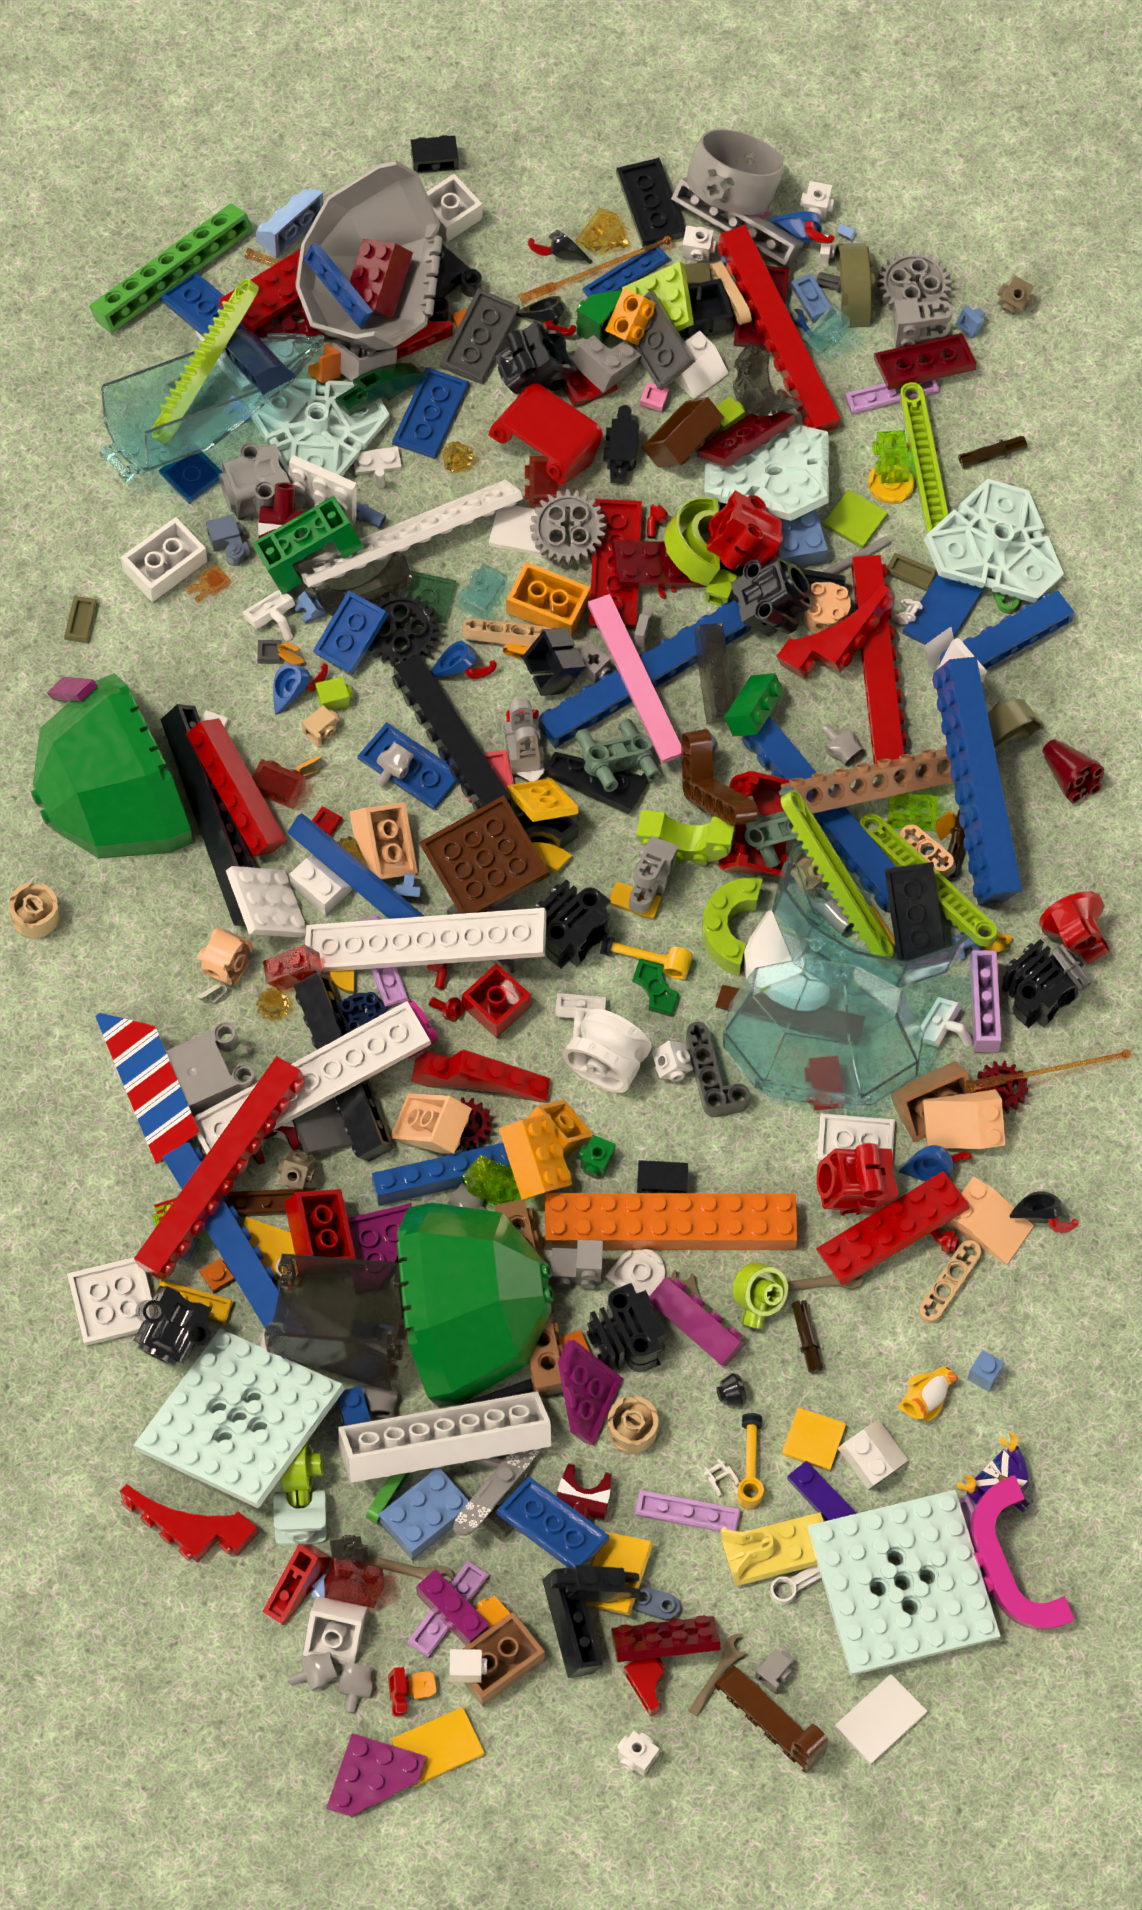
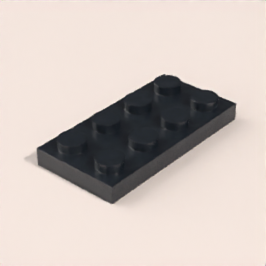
M660 158L616 168V175L642 247L652 245L655 242L661 243L684 237L685 227L676 202L671 199L673 194Z
M934 862L885 868L898 966L947 959Z

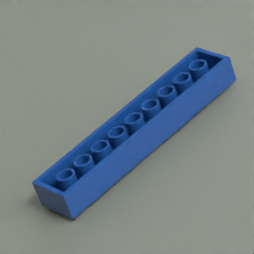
M977 657L949 659L933 673L932 682L937 690V708L942 715L941 729L947 741L946 755L950 758V776L956 788L955 801L960 809L959 823L964 829V848L968 851L970 860L968 869L974 881L973 895L977 898L978 905L1005 902L1022 891Z

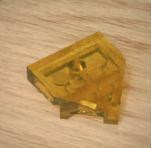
M598 208L575 240L577 245L593 251L599 250L601 255H605L608 250L619 246L622 249L629 246L619 215L603 208Z

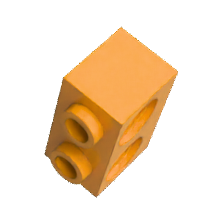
M624 288L605 331L638 345L644 335L648 321L653 315L656 302Z

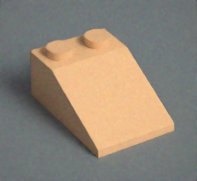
M405 802L350 811L354 837L370 870L380 879L405 876V873L418 874Z
M996 1090L923 1099L927 1146L937 1145L943 1148L984 1149L1005 1146L1002 1098Z
M408 1093L390 1138L434 1152L454 1154L460 1144V1137L469 1121L472 1108L451 1096Z
M973 1176L961 1193L968 1202L970 1209L944 1225L956 1231L967 1240L977 1242L981 1249L1007 1265L1034 1225L1025 1218H1010V1213L1014 1207L996 1190Z

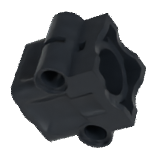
M533 322L524 330L519 329L510 332L506 336L508 345L495 354L501 379L517 395H520L526 387L533 383H538L550 391L560 390L566 386V378L577 371L573 360L567 354L563 334L556 330H547L538 322Z
M779 557L767 565L756 560L749 561L744 566L743 576L731 582L733 593L740 602L739 614L742 622L748 626L757 627L761 630V633L768 637L777 631L785 634L793 633L799 623L797 616L812 608L811 589L804 573L795 564L788 563Z
M159 1286L153 1300H143L136 1306V1316L142 1324L133 1341L139 1344V1350L172 1366H175L176 1362L184 1364L193 1345L201 1346L210 1340V1329L205 1325V1322L212 1308L200 1302L186 1300L179 1291L169 1286ZM149 1305H152L155 1311L151 1318L146 1314ZM194 1328H197L199 1330V1337L197 1340H193L192 1338V1331Z

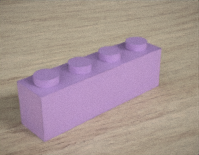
M972 951L969 968L974 1052H999L1001 1025L997 951Z

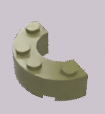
M866 243L836 244L837 270L840 272L842 328L870 327V319L875 318V307L871 305V287L875 285L874 273H870V267H873L872 253H869V247L866 246Z
M1015 699L1006 703L1000 701L988 712L995 751L1013 738L1022 737L1026 739L1043 728L1042 721L1022 699Z

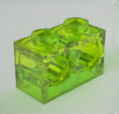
M905 430L877 432L876 441H872V453L877 455L878 461H875V474L880 476V483L908 482L910 465Z
M903 793L889 796L887 823L896 829H902L907 825H916L923 831L935 832L938 796H932L929 793H921L919 795ZM902 807L905 809V811L900 812L897 811L895 808ZM926 809L929 811V813L924 814L921 813L919 810Z
M480 1155L463 1174L467 1191L471 1195L482 1197L494 1205L513 1202L520 1194L512 1168Z

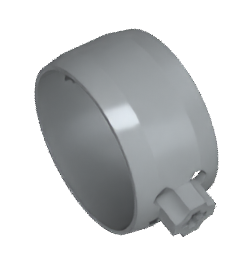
M714 129L704 133L695 147L688 167L687 184L696 196L718 209L741 215L760 214L769 207L775 197L782 178L783 160L774 148L754 136L735 130ZM753 153L756 161L749 163V158L746 155ZM711 169L716 170V176H711ZM728 177L734 180V185L728 184ZM727 195L729 200L725 202L722 201L721 199H723Z

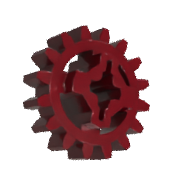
M993 1061L992 1068L986 1064L983 1069L984 1072H978V1080H975L974 1087L977 1088L975 1092L996 1090L1002 1098V1109H1004L1006 1114H1009L1010 1107L1017 1110L1019 1103L1025 1102L1026 1097L1024 1095L1028 1093V1088L1025 1086L1028 1079L1021 1078L1023 1070L1015 1071L1016 1064L1007 1067V1062L1003 1061L1002 1066H998V1063ZM987 1080L989 1081L988 1083L990 1084L988 1090H986V1088H985V1082H986ZM1014 1085H1017L1016 1095L1013 1090Z
M461 1097V1103L469 1106L472 1110L469 1115L470 1125L467 1124L464 1127L460 1137V1144L456 1150H459L461 1146H465L466 1151H469L470 1145H474L477 1149L479 1148V1141L487 1142L486 1135H491V1127L489 1126L492 1125V1118L488 1117L489 1109L482 1111V1102L475 1105L474 1098H471L469 1102H465V1098ZM478 1118H480L482 1122L481 1128L479 1127V1124L476 1123Z

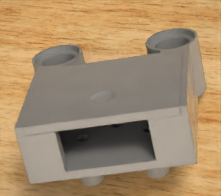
M228 1022L220 1023L214 1030L166 1051L192 1114L214 1106L258 1082L254 1069L248 1064L238 1065L230 1076L219 1050L221 1049L225 1052L235 1050L239 1045V1037L235 1027ZM225 1034L232 1035L228 1040H221ZM243 1076H251L246 1082L240 1081Z

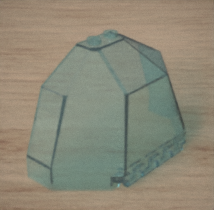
M796 841L792 845L780 873L772 912L794 966L843 996L852 997L896 989L947 973L957 962L969 937L965 934L955 945L907 962L874 955L862 947L856 949L854 948L856 944L840 934L835 936V931L822 924L823 920L820 915L814 912L796 863L804 842Z
M801 958L756 967L730 1002L723 1031V1047L754 1088L761 1089L762 1092L767 1093V1097L785 1099V1096H789V1100L806 1103L814 1100V1104L834 1107L835 1103L839 1104L838 1108L856 1110V1107L864 1105L872 1106L918 1077L924 1042V1033L902 989L856 965L811 958Z

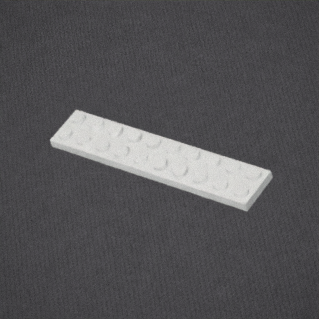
M505 479L363 537L360 541L364 548L343 559L336 548L293 567L303 583L308 587H317L322 585L327 579L344 576L349 570L364 568L367 566V563L373 560H383L389 556L388 554L395 551H405L412 544L427 542L434 535L449 533L456 526L468 525L478 517L493 515L495 510L502 507H512L517 504V501L522 500L523 497L521 491Z
M545 908L306 925L304 970L306 973L544 957L547 912Z
M408 1001L292 1063L291 1065L301 1070L305 1078L304 1086L298 1094H294L290 1100L289 1108L284 1114H280L273 1130L431 1045L430 1039ZM257 1083L193 1117L199 1129V1133L196 1135L206 1154H208Z

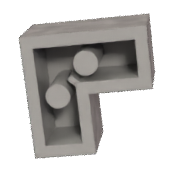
M593 335L578 345L572 360L575 367L604 393L635 370L641 354L626 340L609 350Z
M341 339L332 342V347L341 352L340 373L352 382L353 379L373 369L397 363V349L395 347L375 350Z
M578 1240L577 1249L552 1248L550 1284H555L558 1288L581 1285L583 1289H594L596 1286H601L603 1241Z

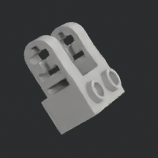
M917 298L894 300L891 327L895 347L949 336L950 326L948 323L952 319V305L946 301L918 303ZM939 310H943L946 314L944 316L941 315ZM936 327H940L943 330L942 334H938ZM927 328H929V336H927Z
M516 699L509 706L510 722L504 723L505 741L512 775L519 772L540 770V761H544L543 747H538L540 732L539 728H534L531 702L527 699Z
M651 836L648 844L642 845L638 856L641 860L637 864L634 875L635 885L630 893L628 902L631 910L638 913L646 912L649 910L656 894H664L672 878L678 845ZM643 895L644 900L639 902L640 896Z

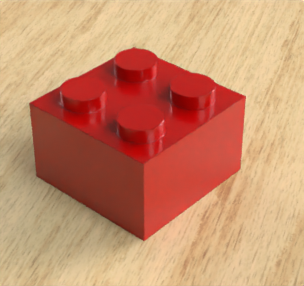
M496 963L462 994V1005L471 1016L497 1038L531 1007V994Z

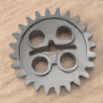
M915 249L912 250L911 255H908L904 250L902 257L895 253L894 260L888 258L887 265L883 264L881 272L878 274V295L883 296V303L889 302L888 309L894 307V300L917 298L918 303L947 302L952 285V280H950L951 273L946 272L947 266H940V258L933 261V254L925 257L923 250L920 255L916 254Z
M569 489L566 490L565 496H562L559 491H557V498H553L549 494L548 503L543 500L540 501L542 509L535 507L534 510L538 516H531V521L535 523L530 525V531L535 532L531 535L532 540H538L535 543V548L543 547L540 551L541 555L544 556L549 553L548 559L550 562L557 557L559 565L563 559H566L568 566L571 563V559H575L577 564H580L579 557L589 560L588 552L595 555L596 550L594 546L602 547V542L599 539H605L606 537L605 533L602 532L607 527L605 523H601L605 520V515L600 514L602 511L601 506L594 507L596 504L595 499L588 502V494H584L580 498L578 490H576L573 496L570 495ZM567 508H570V547L566 546L567 536L565 528ZM578 512L586 514L583 519L578 520L574 518V515ZM554 513L562 514L559 520L550 518ZM555 535L562 537V540L557 543L552 542L550 539ZM577 535L586 536L583 542H576L574 540Z

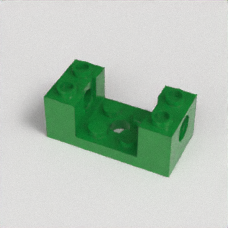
M335 496L328 498L252 543L282 595L302 584L292 564L333 541L343 559L364 548Z

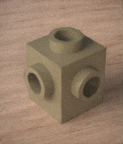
M1014 275L1007 284L1003 283L997 295L1000 298L997 304L1001 305V309L1009 314H1018L1022 309L1026 310L1032 300L1029 295L1034 286Z
M291 1151L286 1159H281L278 1167V1173L281 1174L279 1183L285 1184L287 1188L292 1190H303L314 1179L316 1169L313 1168L315 1157Z

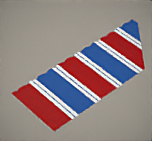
M98 1013L95 1016L154 1161L157 1164L163 1159L164 1155L198 1134L199 1129L156 1026Z

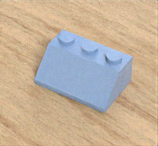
M303 189L299 194L293 195L288 204L283 208L277 209L272 218L259 225L256 231L257 243L277 259L310 229L324 204L323 192L321 190Z

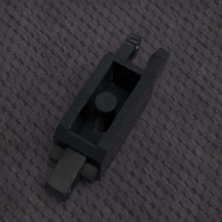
M626 404L618 408L617 419L612 418L611 427L606 428L605 441L610 442L609 447H604L603 461H607V469L610 471V483L624 484L627 472L632 471L636 466L639 424L631 420L632 411Z
M575 1565L572 1569H566L564 1573H555L551 1577V1588L566 1590L568 1599L574 1601L611 1603L619 1598H637L641 1596L640 1589L625 1587V1583L639 1581V1573L624 1572V1568Z

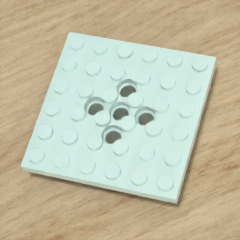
M219 1329L135 1442L134 1447L136 1451L259 1509L345 1389L343 1384L291 1360L283 1359L280 1355Z
M956 1490L808 1525V1534L850 1676L1000 1638L982 1574L973 1555L975 1551ZM888 1557H897L900 1565L895 1566L890 1563ZM920 1575H928L932 1583L926 1584L921 1581ZM895 1582H905L908 1589L901 1590L896 1586ZM879 1587L883 1595L877 1596L873 1594L871 1588ZM909 1605L913 1607L915 1614L909 1615L904 1612L903 1606Z

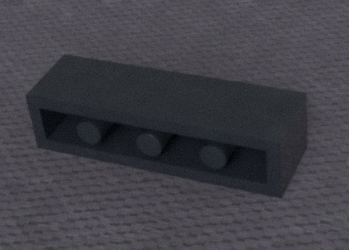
M567 1567L553 1569L542 1579L567 1677L573 1678L593 1674L603 1664L586 1601L570 1600L566 1590L551 1588V1577L555 1573H564V1570L569 1569Z

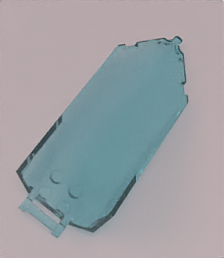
M268 333L267 338H260L287 366L295 378L324 343V336L321 334L308 337L305 334ZM223 350L182 418L155 428L152 427L162 412L160 405H166L165 397H171L170 389L176 388L174 382L175 380H181L179 374L180 372H186L184 365L191 364L189 357H195L194 351L105 383L101 386L104 424L113 443L104 446L100 450V456L105 461L110 462L119 472V477L124 482H129L135 475L155 470L211 449L287 388L295 378L262 395L227 358ZM120 453L130 465L125 466L116 454Z

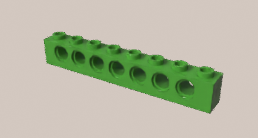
M232 203L227 205L89 306L95 321L113 333L161 298L163 294L182 283L252 232L253 228L247 213Z

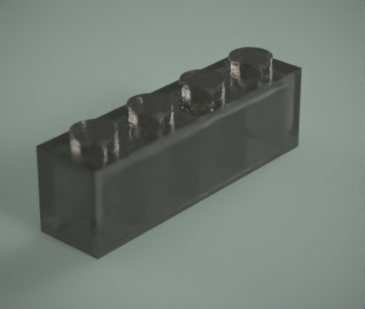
M723 623L699 625L693 632L706 724L726 722L725 715L732 706L734 699Z

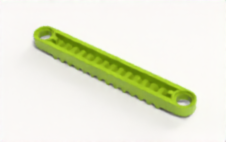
M250 279L242 280L228 302H222L224 309H218L219 317H213L215 324L208 325L210 332L204 333L205 340L198 342L200 349L193 350L195 357H189L191 364L184 365L186 372H180L181 380H175L176 388L170 389L171 397L166 396V405H160L162 412L151 429V436L160 443L168 441L173 435L256 297L259 288Z
M910 382L906 383L901 389L900 403L926 534H928L948 515L924 391L919 384ZM908 391H914L918 394V397L910 400L905 394Z
M795 790L781 797L782 807L794 826L791 831L798 832L797 841H803L802 849L809 850L807 857L814 858L812 865L819 867L817 873L824 875L822 881L828 882L827 889L834 891L832 898L839 899L837 906L844 907L842 914L849 915L847 922L853 923L854 927L852 930L860 933L857 937L858 940L865 941L869 950L878 961L892 957L894 949L890 939L802 796Z
M872 813L866 814L861 818L860 825L895 867L928 862L879 815ZM868 823H873L877 825L878 828L875 830H869L865 827V825ZM934 867L941 914L944 913L946 919L952 921L953 926H958L960 933L964 932L977 945L983 947L993 945L997 937L996 925ZM980 930H988L991 935L983 937L978 932Z

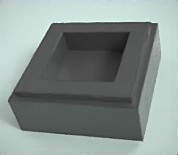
M258 640L257 663L281 664L282 657L278 655V646L282 644V640Z

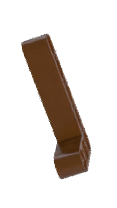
M702 729L683 733L681 736L682 787L686 799L731 826L757 821V807L752 800L713 778V749L709 730Z
M732 1666L714 1684L718 1691L721 1690L727 1695L726 1699L737 1709L740 1708L746 1713L745 1717L754 1726H759L765 1732L764 1735L774 1745L778 1744L784 1750L783 1753L793 1763L797 1762L803 1768V1772L807 1773L825 1755L828 1738L825 1733L815 1724H811L804 1731L737 1667Z

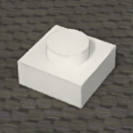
M821 243L819 265L828 266L829 258H834L835 245Z

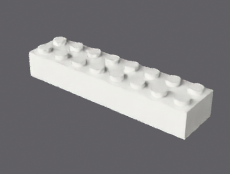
M538 1391L338 1427L340 1454L351 1483L551 1446V1423Z

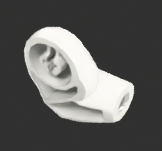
M772 909L762 918L745 948L743 962L746 979L763 990L774 1002L796 1011L817 1010L824 1006L830 998L831 986L828 977L809 954L796 950L797 924L794 918L786 911Z

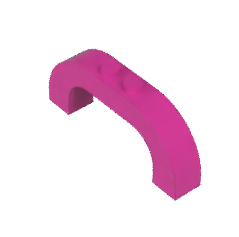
M1013 1475L993 1485L976 1503L970 1521V1536L976 1552L973 1555L979 1568L982 1567L985 1574L983 1581L988 1592L992 1591L996 1603L1011 1620L1031 1629H1054L1075 1620L1065 1596L1047 1603H1036L1025 1598L1016 1586L996 1537L995 1523L1000 1512L1025 1499L1016 1476Z

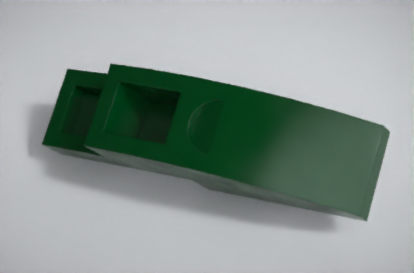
M396 363L382 366L353 379L354 387L336 397V404L351 416L383 396L388 400L394 398L425 379L426 375L412 363Z

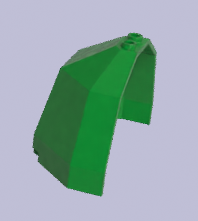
M115 673L96 680L97 688L85 700L70 701L40 728L33 778L34 790L31 791V795L35 804H41L43 808L40 811L41 817L45 824L50 823L52 830L98 859L171 853L193 844L191 829L170 772L163 769L167 764L160 750H156L158 745L151 731L147 730L148 725L141 711L138 710L139 706L128 685Z
M427 1203L409 1207L397 1231L398 1260L407 1261L399 1263L401 1285H409L401 1288L402 1304L404 1309L412 1308V1310L403 1312L405 1330L411 1331L408 1335V1345L427 1398L438 1407L464 1403L528 1365L549 1318L551 1302L554 1300L552 1289L548 1284V1278L551 1277L550 1267L502 1212L439 1203Z

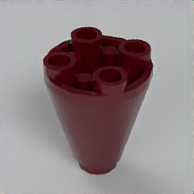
M1056 739L1050 740L1045 744L1042 750L1044 758L1062 793L1071 803H1077L1089 793L1094 795L1101 789L1100 781L1104 774V767L1098 761Z

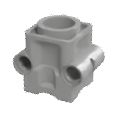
M253 442L243 444L240 448V457L222 462L223 473L219 474L226 504L230 511H235L237 519L254 514L259 518L261 506L274 508L275 484L281 482L290 483L287 473L279 465V452L276 444L260 448L259 445Z

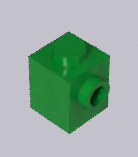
M592 1135L588 1146L583 1145L578 1159L581 1160L580 1168L584 1169L583 1172L591 1177H597V1175L604 1177L615 1154L616 1144Z

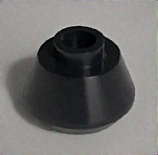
M731 1373L720 1381L719 1387H716L718 1399L720 1402L724 1401L725 1405L742 1407L745 1404L746 1393L740 1375Z

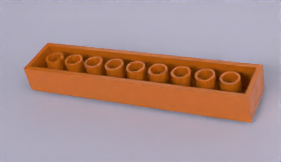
M545 1193V1250H552V1248L577 1249L578 1240L603 1241V1250H796V1193Z

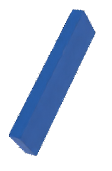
M318 242L312 244L304 260L359 328L365 326L373 313L372 309Z
M655 242L583 287L582 291L589 297L591 294L622 290V287L642 279L669 262V257Z

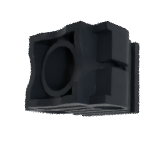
M566 879L561 885H555L550 891L551 895L545 901H539L534 909L545 908L547 912L545 955L560 969L569 961L577 967L585 959L588 951L596 944H599L603 940L604 935H609L607 923L610 920V914L607 913L606 907L611 903V900L599 890L591 887L584 888L577 894V887L573 885L570 888V882Z
M1041 939L1035 944L1030 943L1023 950L1024 954L1018 960L1012 959L1005 967L1006 973L1003 976L1002 989L1006 992L1010 988L1009 996L1011 998L1015 996L1012 1008L1013 1014L1028 1029L1036 1021L1045 1027L1053 1020L1058 1010L1072 1003L1079 994L1077 986L1068 974L1063 973L1065 970L1055 956L1052 954L1049 957L1051 948L1047 945L1042 950L1044 942ZM1069 951L1076 961H1080L1079 965L1082 968L1084 963Z
M632 1283L611 1291L607 1301V1312L604 1307L600 1308L599 1319L595 1311L590 1312V1320L587 1323L589 1329L587 1331L588 1339L591 1345H597L600 1352L597 1355L598 1359L613 1371L615 1362L618 1369L623 1367L624 1358L630 1369L635 1372H645L661 1365L657 1353L665 1350L663 1342L667 1334L662 1323L655 1317L652 1311L651 1300L647 1291L644 1290L636 1293Z

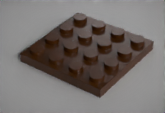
M504 795L419 842L460 914L486 912L550 876L548 869Z

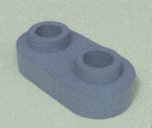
M639 1586L641 1594L645 1595L647 1600L642 1602L635 1598L633 1605L635 1611L664 1621H670L677 1617L680 1604L675 1596L648 1586ZM664 1603H670L672 1607L671 1609L666 1610L662 1607V1605Z

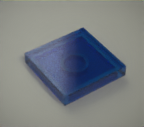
M195 443L159 470V474L188 504L220 482L219 474L223 473Z

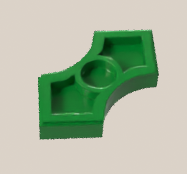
M639 959L632 982L638 984L646 991L649 997V1011L672 1017L679 993L665 983L662 976L663 965Z

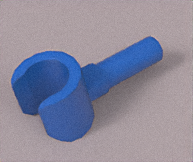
M798 308L794 309L798 318L796 320L790 314L793 323L797 322L809 337L814 335L803 320V311Z

